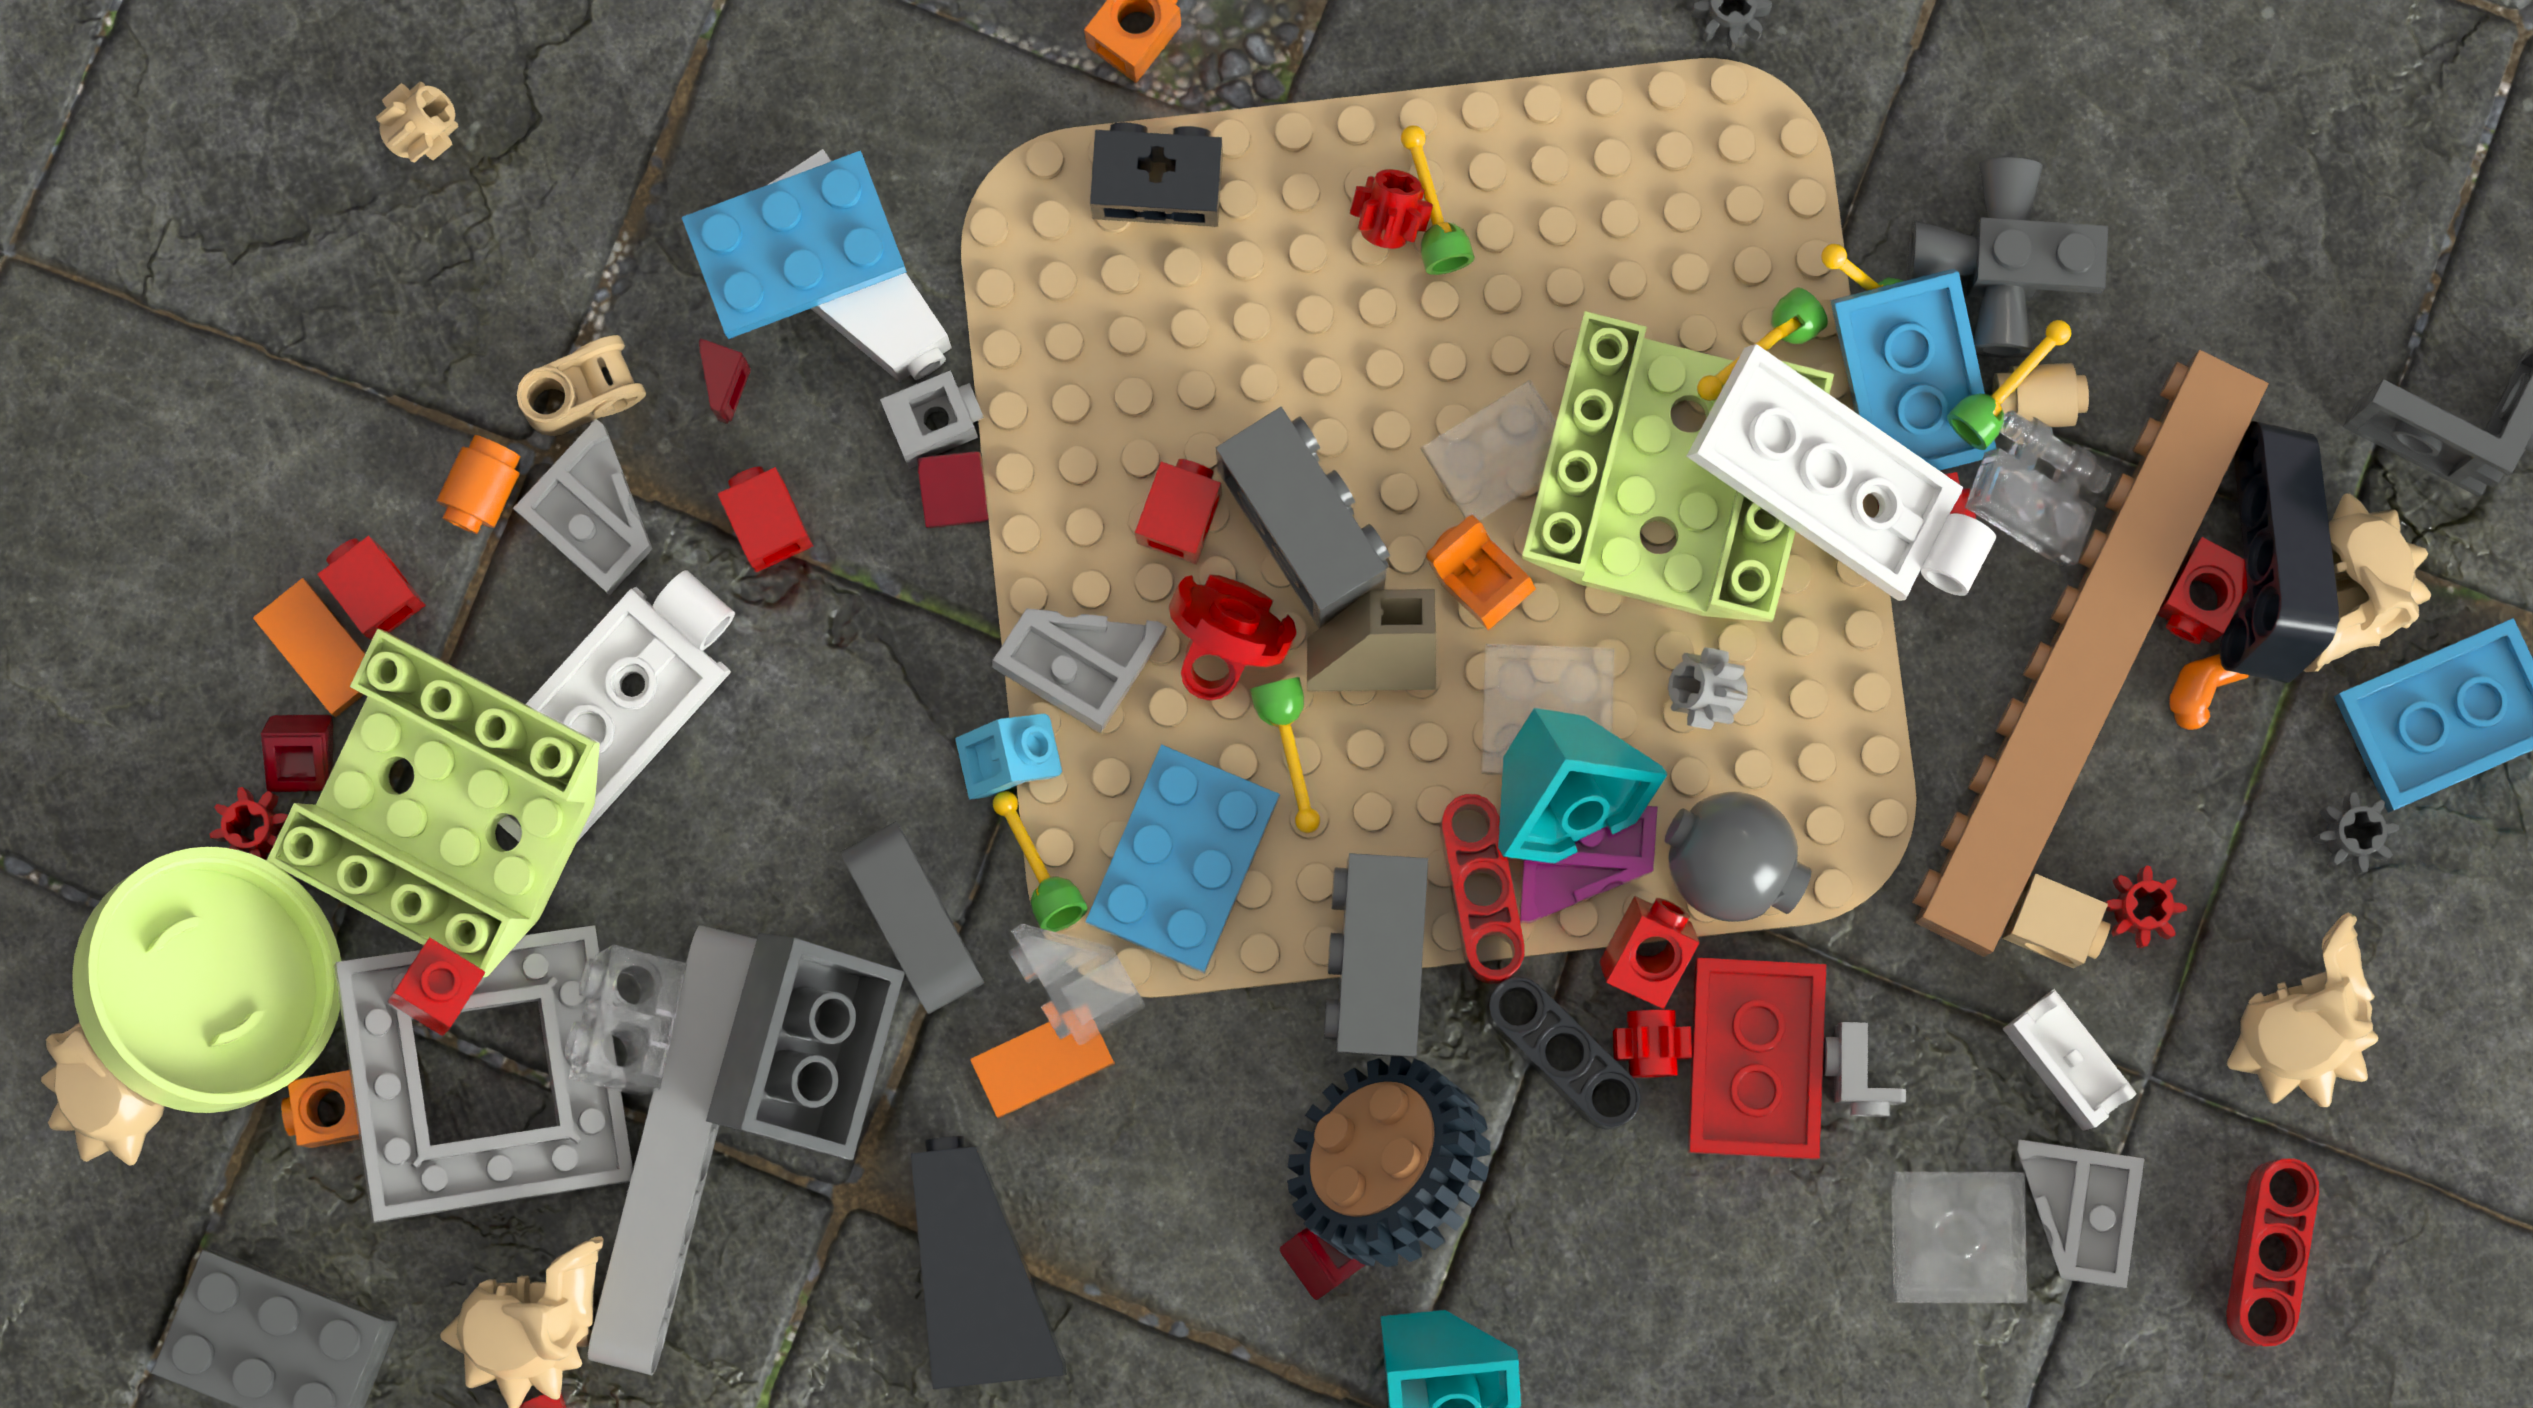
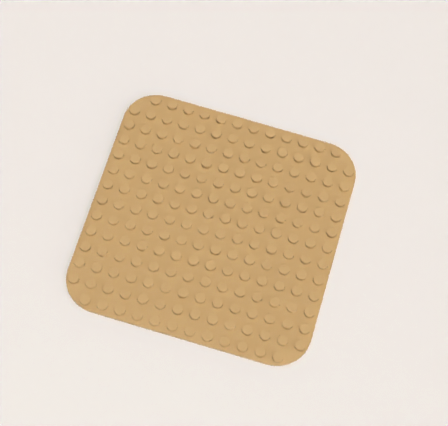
M1698 58L1126 121L1146 126L1148 133L1173 134V129L1176 127L1194 126L1209 130L1211 137H1222L1223 163L1218 227L1093 219L1090 196L1095 130H1110V125L1114 123L1072 127L1040 135L1011 151L987 174L972 198L965 217L961 240V263L975 396L984 417L978 420L1001 643L1002 645L1004 644L1027 608L1057 611L1065 617H1077L1081 614L1108 616L1107 621L1146 625L1148 620L1158 621L1167 626L1164 637L1102 733H1099L1005 676L1009 718L1047 714L1051 720L1062 767V773L1059 776L1017 785L1020 819L1050 877L1058 876L1070 880L1079 889L1088 907L1085 915L1070 927L1057 932H1043L1052 948L1072 969L1103 988L1121 994L1147 998L1174 997L1340 978V975L1328 974L1331 933L1343 934L1344 910L1331 909L1333 874L1335 867L1347 868L1349 853L1428 858L1422 969L1466 964L1441 842L1440 823L1447 805L1455 798L1464 794H1478L1487 798L1496 807L1500 817L1503 756L1534 708L1586 716L1662 765L1668 775L1648 804V806H1658L1654 871L1651 874L1534 922L1520 923L1525 944L1524 957L1607 948L1634 896L1652 904L1656 898H1662L1683 908L1689 913L1690 918L1688 921L1692 922L1699 938L1821 923L1853 910L1876 893L1890 878L1899 865L1912 835L1916 813V788L1892 604L1889 594L1796 531L1773 622L1708 617L1583 586L1522 559L1585 311L1646 326L1647 329L1644 337L1646 339L1734 361L1742 354L1745 347L1754 345L1773 330L1771 325L1772 310L1779 300L1794 288H1803L1810 292L1822 305L1828 319L1827 327L1813 339L1803 344H1792L1781 339L1768 349L1767 352L1781 361L1833 373L1834 378L1829 395L1854 411L1830 300L1850 295L1848 276L1839 268L1829 269L1821 260L1822 251L1827 245L1839 244L1844 247L1831 151L1826 136L1810 108L1785 83L1759 68L1742 62L1717 58ZM1411 125L1419 126L1425 132L1426 140L1422 147L1444 222L1454 223L1464 229L1475 256L1471 264L1451 273L1431 275L1426 272L1421 256V241L1425 232L1418 231L1415 242L1407 241L1403 247L1396 249L1382 248L1368 242L1362 236L1361 230L1358 229L1360 217L1349 214L1356 186L1365 187L1368 176L1375 177L1379 171L1395 169L1407 172L1419 180L1411 151L1406 149L1401 142L1402 131ZM1153 163V169L1149 173L1150 182H1162V176L1166 172L1165 163ZM1429 219L1426 231L1432 226L1431 219ZM1684 400L1678 402L1671 409L1673 424L1684 432L1700 430L1706 420L1704 409L1694 401ZM1281 406L1291 421L1299 416L1302 417L1320 446L1316 453L1320 459L1318 463L1324 473L1327 475L1333 470L1338 472L1355 500V503L1351 505L1354 511L1352 516L1360 528L1371 524L1390 554V557L1386 559L1389 567L1386 571L1384 590L1435 589L1436 690L1307 691V638L1319 628L1219 475L1215 447ZM1178 459L1199 463L1213 470L1212 479L1222 484V497L1197 565L1139 545L1136 542L1135 530L1161 461L1176 466ZM1867 494L1862 502L1863 509L1869 517L1874 518L1879 512L1875 496ZM1470 515H1474L1483 524L1490 539L1530 576L1536 588L1490 630H1487L1441 585L1426 558L1427 552L1435 546L1438 538L1446 530L1458 526ZM1662 521L1647 523L1640 530L1642 545L1654 554L1667 553L1676 545L1674 530ZM1209 574L1220 575L1242 582L1266 594L1274 600L1269 612L1280 621L1289 614L1295 622L1297 631L1292 646L1281 664L1269 667L1245 665L1239 681L1232 692L1217 700L1209 701L1197 698L1186 689L1182 682L1181 670L1185 650L1190 638L1184 635L1172 621L1168 606L1178 584L1185 576L1193 575V580L1196 584L1205 585ZM1705 647L1727 651L1729 653L1728 663L1745 667L1746 670L1743 676L1747 683L1748 695L1743 707L1733 715L1734 722L1732 724L1715 722L1711 730L1688 726L1687 713L1671 710L1673 702L1668 690L1669 677L1674 668L1683 662L1682 655L1690 653L1701 656ZM1203 655L1193 663L1195 672L1205 680H1219L1229 672L1226 662L1216 655ZM1300 677L1304 694V708L1291 726L1310 805L1320 815V825L1312 833H1303L1296 827L1295 816L1299 810L1278 727L1271 726L1259 718L1253 705L1251 688ZM1161 745L1280 794L1205 974L1088 925L1085 922ZM1724 792L1752 794L1775 806L1785 816L1794 831L1798 844V862L1811 868L1812 871L1807 889L1797 906L1789 914H1785L1770 906L1763 915L1755 919L1739 922L1717 920L1695 910L1681 896L1673 882L1668 860L1671 846L1664 841L1666 832L1679 810L1684 808L1690 811L1696 803L1704 798ZM1464 810L1452 819L1454 834L1465 842L1479 841L1488 833V825L1485 818L1476 811ZM1024 855L1029 900H1031L1034 890L1040 884ZM1508 857L1520 917L1523 859ZM1476 873L1469 876L1464 882L1466 897L1478 906L1493 904L1500 897L1498 882L1491 875ZM1488 936L1477 944L1476 955L1479 962L1512 959V950L1505 939L1498 936ZM1650 937L1641 942V944L1668 940L1662 937Z

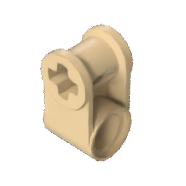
M611 335L597 339L580 347L570 355L540 368L533 369L523 377L518 385L517 400L526 420L534 430L542 435L549 436L565 434L597 418L624 411L640 402L646 396L643 385L634 382L621 351L625 347L622 338L618 335ZM603 367L608 369L613 380V384L610 386L607 384L602 373ZM556 389L565 393L564 403L556 412L546 415L533 410L535 399L544 390Z

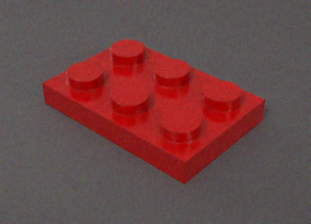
M1715 958L1695 959L1688 1153L1799 1159L1820 1158L1827 964Z

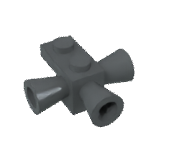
M1992 158L1979 163L1987 218L1981 217L1970 235L1913 220L1908 244L1907 279L1911 280L1950 269L1959 271L1960 276H1968L1967 297L1983 298L1973 335L1976 354L1998 358L2024 357L2030 355L2034 350L2026 301H2030L2037 290L2101 294L2106 288L2108 226L2029 221L2043 165L2037 161L2024 158Z

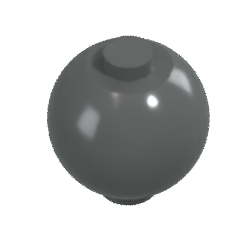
M1724 792L1704 798L1696 803L1690 811L1682 808L1673 818L1665 835V843L1671 846L1668 856L1669 869L1677 890L1689 905L1710 918L1727 922L1747 921L1763 915L1770 906L1785 914H1789L1801 900L1811 878V868L1798 862L1797 839L1788 820L1771 803L1752 794Z

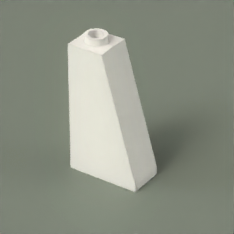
M822 149L769 184L831 162V160ZM906 273L811 308L899 382L910 375L915 380L929 375L945 362L946 358L943 353L952 348L947 333Z

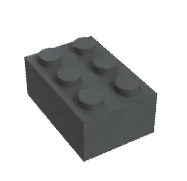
M1281 406L1215 447L1219 475L1319 629L1368 591L1384 590L1386 571L1389 567L1386 559L1390 557V554L1373 526L1368 524L1360 528L1352 516L1354 511L1351 505L1355 503V500L1338 472L1333 470L1327 475L1324 473L1318 463L1320 459L1316 453L1320 446L1302 417L1299 416L1291 421Z
M1349 853L1347 868L1335 867L1331 909L1344 910L1343 934L1331 933L1328 974L1340 975L1339 999L1326 1000L1324 1039L1336 1040L1335 1053L1389 1057L1403 1056L1405 1058L1417 1056L1428 858Z
M758 933L706 1122L816 1153L853 1161L905 972L797 938Z
M202 1250L152 1374L238 1408H364L399 1321L222 1251Z

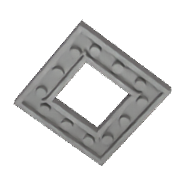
M595 925L525 935L487 977L481 979L461 1011L465 1012L538 1001L557 1126L430 1146L412 1019L414 1018L387 1002L420 950L335 963L334 968L372 1223L631 1181L633 1167Z

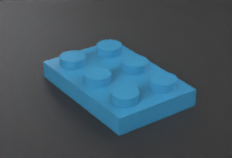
M861 150L682 217L724 333L728 339L907 273Z
M1950 269L1830 300L1855 413L1939 471L1998 456L1995 440L1985 450H1979L1964 441L1953 430L1947 420V415L1961 400L1969 395L1985 394L1959 271Z
M2514 618L2334 696L2377 791L2385 802L2384 806L2388 813L2533 751V658Z
M1161 745L1087 916L1086 924L1205 974L1280 794Z

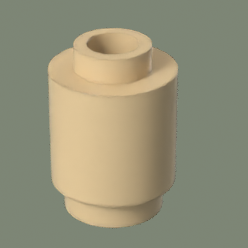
M2072 363L2037 365L2001 404L2004 412V424L2010 423L2013 429L2075 426L2078 413H2087L2089 390L2087 378L2085 375H2076ZM2010 366L2008 373L1994 374L1992 395L2018 366Z

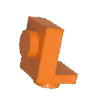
M1474 515L1468 516L1458 526L1446 530L1438 538L1435 546L1426 554V558L1441 585L1487 630H1490L1536 590L1530 576L1490 539L1483 524Z

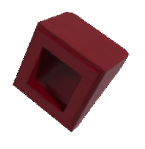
M699 339L711 410L718 421L728 424L733 419L751 368L741 352Z
M980 452L917 459L926 528L989 522L983 460Z
M273 715L269 717L261 732L267 791H323L333 770L332 716Z
M1307 1227L1280 1247L1282 1256L1315 1300L1323 1297L1365 1266L1353 1258L1351 1260Z

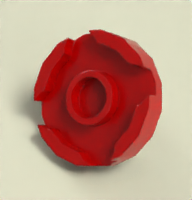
M1209 574L1205 585L1195 583L1193 575L1185 576L1178 584L1168 606L1172 621L1184 635L1190 638L1185 650L1181 670L1184 686L1197 698L1209 701L1217 700L1232 692L1239 681L1245 665L1269 667L1281 664L1297 635L1294 620L1287 614L1286 618L1280 621L1269 612L1274 600L1242 582L1220 575ZM1203 655H1216L1226 662L1229 672L1219 680H1205L1195 672L1193 663Z

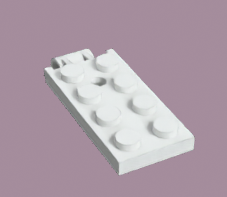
M1757 344L1744 348L1686 456L1898 601L1906 600L1920 571L1922 576L1935 587L1950 594L1967 595L1996 539L1994 532L1982 522L1963 514H1950L1962 492L1963 487ZM1867 494L1875 496L1879 502V512L1874 518L1869 517L1863 509L1862 502Z
M688 570L679 573L666 585L656 598L653 606L645 600L647 596L637 587L630 589L526 703V705L600 743L595 805L577 842L731 673L723 663H716L703 650L709 647L726 630L733 620L735 612ZM632 673L642 675L645 681L642 693L634 697L627 696L622 691L623 679ZM507 815L502 818L498 824L519 842L522 835L519 821L513 815Z

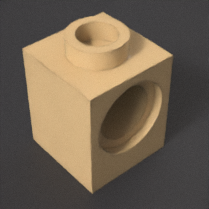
M2034 874L2028 879L2002 939L2071 968H2076L2085 963L2087 956L2096 959L2105 944L2111 924L2103 921L2102 918L2108 903Z

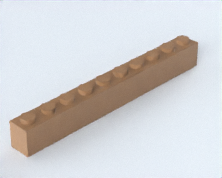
M2201 350L2190 359L2187 365L2176 362L2160 392L2161 397L2169 400L2159 421L2149 417L2132 451L2142 457L2132 477L2124 473L2120 475L2106 502L2105 507L2115 511L2106 531L2103 533L2094 529L2080 555L2078 563L2087 567L2086 572L2077 589L2069 585L2066 586L2053 610L2050 619L2060 623L2050 645L2040 641L2028 661L2023 676L2032 679V682L2022 702L2012 698L1997 725L1995 732L2005 736L1995 758L1986 754L1983 756L1971 778L1968 789L1976 792L1977 795L1967 815L1957 811L1945 831L1940 846L1948 849L1949 852L1939 873L1930 868L1927 870L1914 895L1912 903L1922 907L1914 923L1982 957L1994 951L2269 383Z

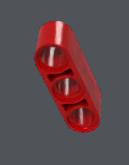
M1464 794L1450 802L1444 811L1440 823L1441 842L1464 961L1468 971L1477 980L1484 983L1499 984L1511 978L1520 968L1525 956V944L1508 857H1503L1498 848L1500 817L1497 809L1485 797L1478 794ZM1464 810L1476 811L1485 818L1488 825V833L1476 842L1460 840L1452 829L1453 817ZM1476 873L1491 875L1498 882L1500 897L1493 904L1478 906L1466 897L1464 892L1465 880ZM1488 936H1498L1505 939L1512 950L1511 963L1500 970H1491L1484 967L1476 955L1477 944Z
M2295 1158L2272 1160L2259 1165L2252 1172L2247 1185L2226 1316L2231 1334L2240 1342L2249 1346H2277L2286 1342L2294 1334L2299 1320L2319 1199V1180L2314 1170L2307 1163ZM2279 1170L2287 1172L2294 1178L2297 1185L2296 1197L2287 1207L2278 1204L2270 1193V1181ZM2270 1234L2277 1236L2286 1248L2285 1262L2276 1271L2268 1269L2262 1264L2259 1257L2261 1241ZM2258 1299L2268 1301L2276 1314L2273 1329L2263 1336L2257 1334L2251 1328L2248 1321L2249 1309Z

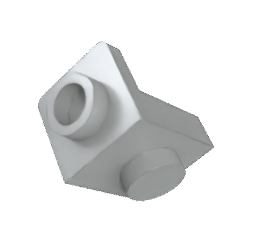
M1841 1022L1834 1026V1037L1824 1038L1823 1049L1824 1076H1834V1104H1850L1851 1116H1890V1105H1899L1906 1102V1089L1868 1088V1023Z

